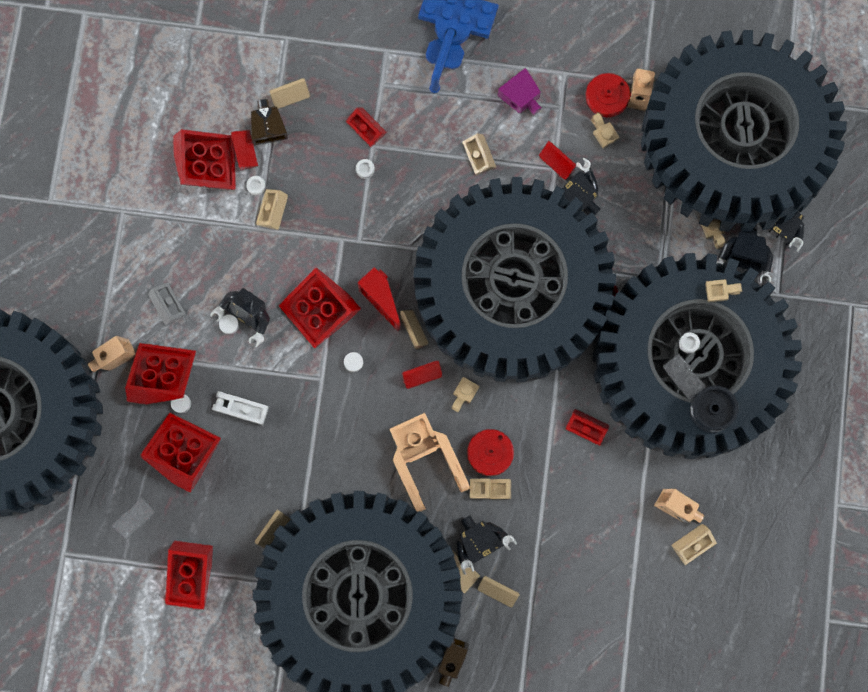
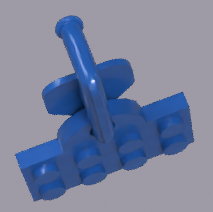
M423 0L418 19L434 23L435 32L438 39L429 43L426 51L427 61L435 64L429 87L432 93L440 91L439 81L444 67L449 69L460 67L464 57V50L460 44L465 42L470 34L486 39L489 38L497 14L498 4L484 0Z

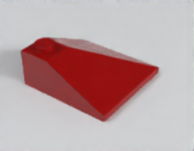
M181 129L173 136L174 158L181 185L236 190L235 149L231 135Z
M315 268L278 305L314 349L345 325L361 309L345 290L318 268Z
M139 343L125 387L127 402L152 404L184 398L196 351Z
M169 413L140 457L171 483L191 493L201 478L221 438Z

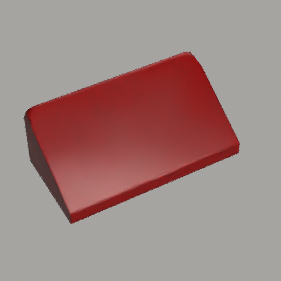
M362 107L356 108L346 120L351 128L370 147L375 145L387 133Z
M250 130L231 132L240 171L258 167Z
M551 141L546 143L539 154V157L564 180H567L576 169V164Z
M436 360L403 372L402 377L406 388L410 389L441 378L442 371L439 361Z
M574 409L565 429L600 446L609 429V425Z

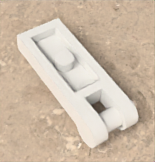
M217 392L216 404H213V411L256 424H264L269 406L223 392ZM225 400L229 401L227 408L223 407Z

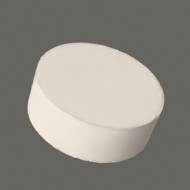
M368 159L360 160L356 165L357 175L362 179H368L373 176L375 172L373 162Z
M259 176L249 178L246 183L248 192L254 196L263 194L266 189L264 180Z
M225 315L219 321V327L223 333L231 335L238 330L239 322L233 315Z
M686 333L680 338L679 346L683 352L693 353L699 348L700 339L694 333Z
M355 352L347 354L344 358L345 368L350 372H358L363 367L361 355Z
M184 395V398L171 400V407L177 413H186L191 407V400L188 396Z

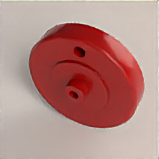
M613 73L597 75L589 82L586 89V103L593 113H600L602 117L606 118L615 117L624 112L631 97L628 83L621 76Z
M482 430L474 435L469 442L467 449L468 461L471 467L479 474L485 476L502 474L513 461V444L509 437L499 430Z

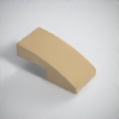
M470 479V499H511V480Z

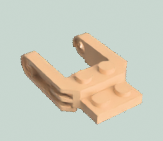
M425 413L389 429L397 445L393 458L394 465L417 512L424 511L426 508L419 496L406 463H411L435 452L438 448L441 449L461 493L470 489L447 436L433 431Z

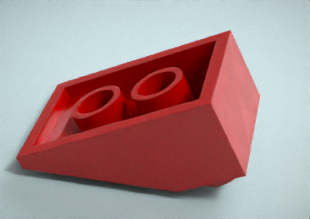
M374 267L357 282L359 292L398 332L400 330V320L388 284V276L381 269L378 271Z
M182 541L173 542L168 550L165 604L205 609L212 567L213 546Z

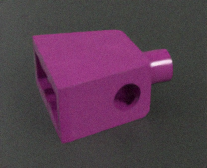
M526 68L498 89L497 96L518 113H522L528 108L533 115H536L542 109L536 102L540 98L541 92Z

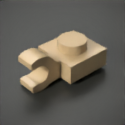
M600 113L592 116L591 121L597 129L593 134L602 148L620 138L610 122L604 124Z
M713 219L708 227L701 226L706 239L712 238L716 249H720L725 243V239L721 235L725 231H719L721 220Z
M726 279L707 281L705 283L708 302L726 301L729 299L728 294L737 295L742 292L741 284L727 285Z
M463 377L453 393L458 398L451 409L459 412L464 402L470 404L480 386Z

